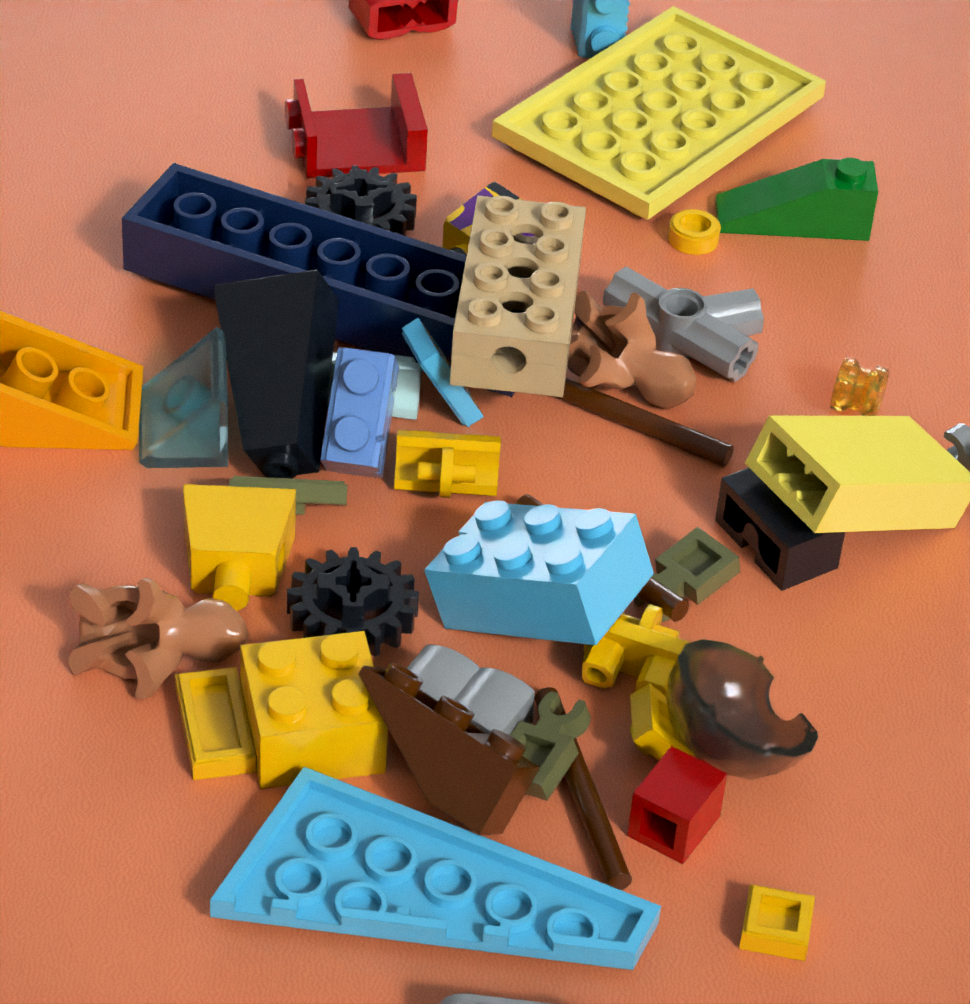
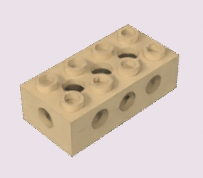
M477 195L453 329L450 385L563 397L581 264L586 207L571 206L563 202L543 203L515 200L507 196L487 197ZM520 233H530L535 236H525ZM511 310H521V311H525V312H522V313H513V312H510V311H511Z

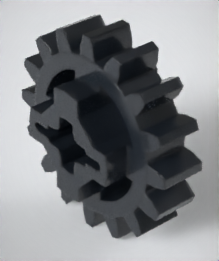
M355 165L352 166L349 173L344 174L341 170L335 168L332 169L331 179L318 176L316 177V186H308L306 189V205L406 236V231H413L415 228L417 196L411 194L409 182L397 184L398 175L395 173L383 177L379 175L378 167H373L367 172V170L360 169Z
M350 547L348 556L339 558L332 549L327 550L326 562L321 564L317 560L309 558L305 561V573L294 572L292 574L291 588L287 589V614H290V628L292 631H303V638L364 631L370 654L373 657L380 656V646L382 643L398 648L401 646V633L412 634L414 631L415 617H418L419 592L414 591L415 578L412 574L401 575V562L398 560L386 565L382 564L381 552L374 551L368 558L359 557L357 547Z

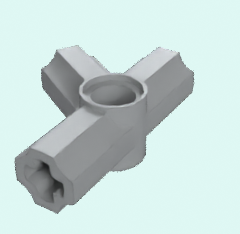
M627 266L614 274L611 283L604 290L603 305L625 307L631 293H638L645 300L646 317L655 334L656 350L674 352L684 356L686 359L693 358L734 383L747 374L748 368L756 359L758 343L748 336L762 333L764 323L761 299L754 288L702 296L698 292L686 288L666 290Z

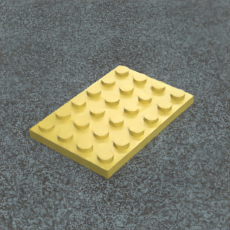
M673 6L494 119L492 137L544 164L553 171L585 186L592 192L626 208L631 213L649 220L823 98L826 81Z

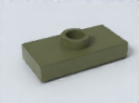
M233 476L229 480V486L296 489V515H305L306 504L347 506L348 485L345 484V481Z

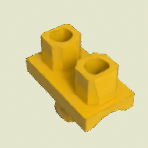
M398 430L394 489L440 492L439 497L451 498V493L497 496L501 437Z
M649 604L641 619L622 613L620 618L615 621L597 645L584 644L582 680L585 683L606 689L613 686L620 671L638 677L636 691L650 683L668 699H671L676 690L687 693L693 679L691 666L695 643L680 639V631L661 626L663 608Z

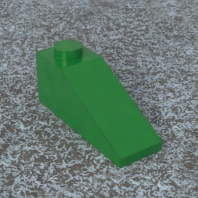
M843 158L841 160L820 159L716 194V218L721 225L720 233L869 241L878 197L874 161H862L857 158Z

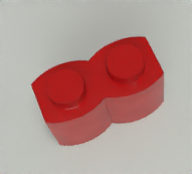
M349 0V9L367 35L376 39L396 38L410 32L412 29L424 33L441 31L454 25L457 18L458 0Z

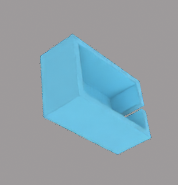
M500 500L485 502L477 508L474 515L458 531L459 536L449 540L440 553L424 569L445 629L588 645L598 644L654 574L639 522L634 513L609 512L602 508L591 510L558 508L551 504L540 506L508 504Z

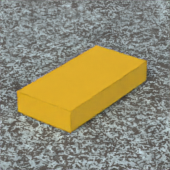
M237 667L175 674V691L193 780L256 773V754Z

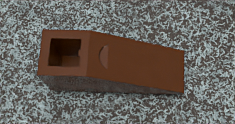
M392 662L388 668L363 666L359 676L426 799L478 835L503 834L540 769L539 766L523 757L527 748L521 742L502 731L493 729L488 734L473 724L471 721L475 714L458 701L443 695L439 700H436L420 688L424 680L411 670Z

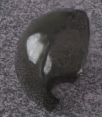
M701 639L687 643L669 675L666 701L669 720L679 740L692 756L708 762L710 765L726 772L727 775L752 780L775 775L792 768L813 750L818 739V733L803 713L798 714L791 720H784L773 711L769 699V690L774 676L762 663L764 661L762 656L757 658L724 642Z

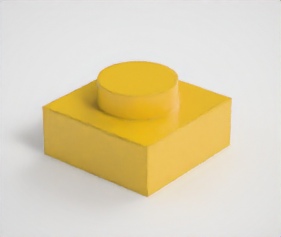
M650 683L630 694L632 717L630 733L637 748L643 754L653 756L658 761L671 746L692 756L689 715Z

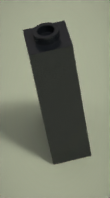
M318 269L215 285V301L243 451L265 477L293 479L297 475L318 473L320 470L339 307L338 297Z

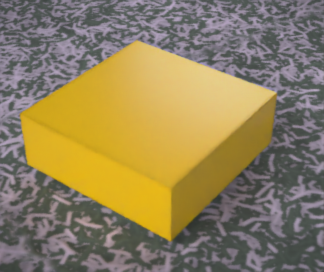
M750 884L739 949L805 961L815 896Z

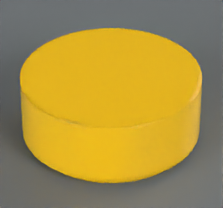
M698 209L683 210L674 214L670 219L668 241L673 248L680 252L691 255L707 254L715 250L719 244L721 225L716 217L706 211Z

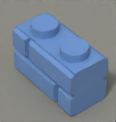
M338 347L320 458L326 471L373 478L383 477L394 406L392 392L396 391L399 365L395 355Z

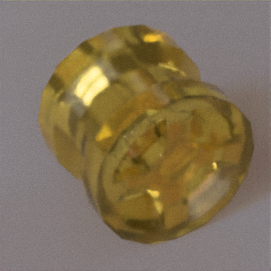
M845 357L836 378L830 408L839 412L852 409L859 411L861 416H877L885 394L889 369L881 366H876L873 369L860 366L856 359Z

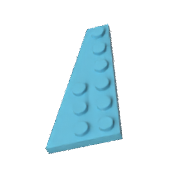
M303 767L210 899V917L628 970L635 968L659 924L661 906L307 767Z

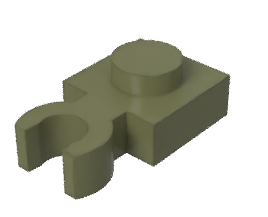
M696 527L655 559L657 573H654L652 578L680 597L684 598L686 596L699 605L740 573L739 556L705 531ZM638 596L634 598V604L639 607L646 603ZM663 614L661 623L669 620L670 618Z
M553 691L546 694L541 700L538 707L540 719L536 725L519 721L510 736L527 748L523 757L540 767L525 794L548 801L579 754L574 738L582 735L589 727L591 721L586 702L578 700L569 713L561 715L564 708L558 693Z

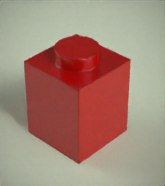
M671 746L633 792L627 836L684 864L721 815L727 773L702 759L695 758Z

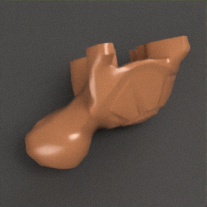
M585 290L577 294L574 310L576 318L572 326L567 368L579 376L578 380L583 386L601 385L606 388L624 389L636 385L643 397L651 405L667 409L685 403L694 395L696 376L689 360L674 352L656 350L655 334L646 317L645 300L638 293H631L625 307L601 306Z
M148 578L138 581V586H114L106 589H96L82 583L71 589L69 596L72 608L80 614L79 645L72 650L68 658L69 669L74 675L98 668L118 677L138 680L134 696L140 700L154 695L162 682L179 665L184 654L199 661L221 662L239 651L240 645H244L249 636L243 618L229 603L223 600L207 598L186 609L178 597L161 590L155 581Z

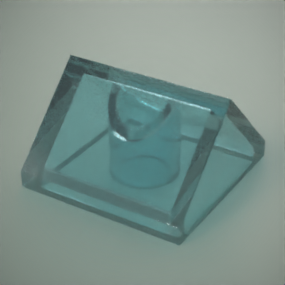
M219 327L213 329L142 386L139 419V463L146 468L228 467L226 338L224 331Z

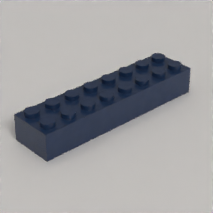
M173 163L122 217L124 270L193 292L200 296L215 299L214 292L215 285L318 269L339 299L335 333L336 340L370 351L413 357L416 363H418L402 335V332H404L402 328L419 318L451 363L453 329L467 255ZM511 310L510 312H513V313H522V312H525V311H521V310ZM487 389L489 391L497 392L509 397H512L515 393L510 391Z

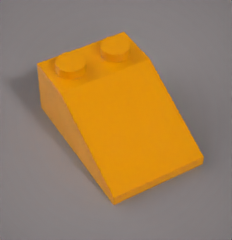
M0 311V446L133 450L138 443L144 366Z

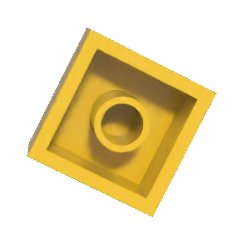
M364 631L240 645V685L256 754V772L260 789L291 785L303 767L335 779L386 773L388 727L359 676L363 666L374 667Z

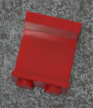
M412 73L392 74L391 107L311 111L304 79H294V99L285 100V118L287 129L292 130L294 159L302 158L306 178H316L318 176L332 177V169L335 168L347 174L352 166L355 165L360 169L367 170V172L373 167H378L379 174L426 171L428 128Z

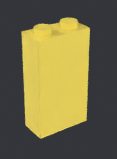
M769 415L745 461V464L814 533L955 528L970 502V472L910 416Z

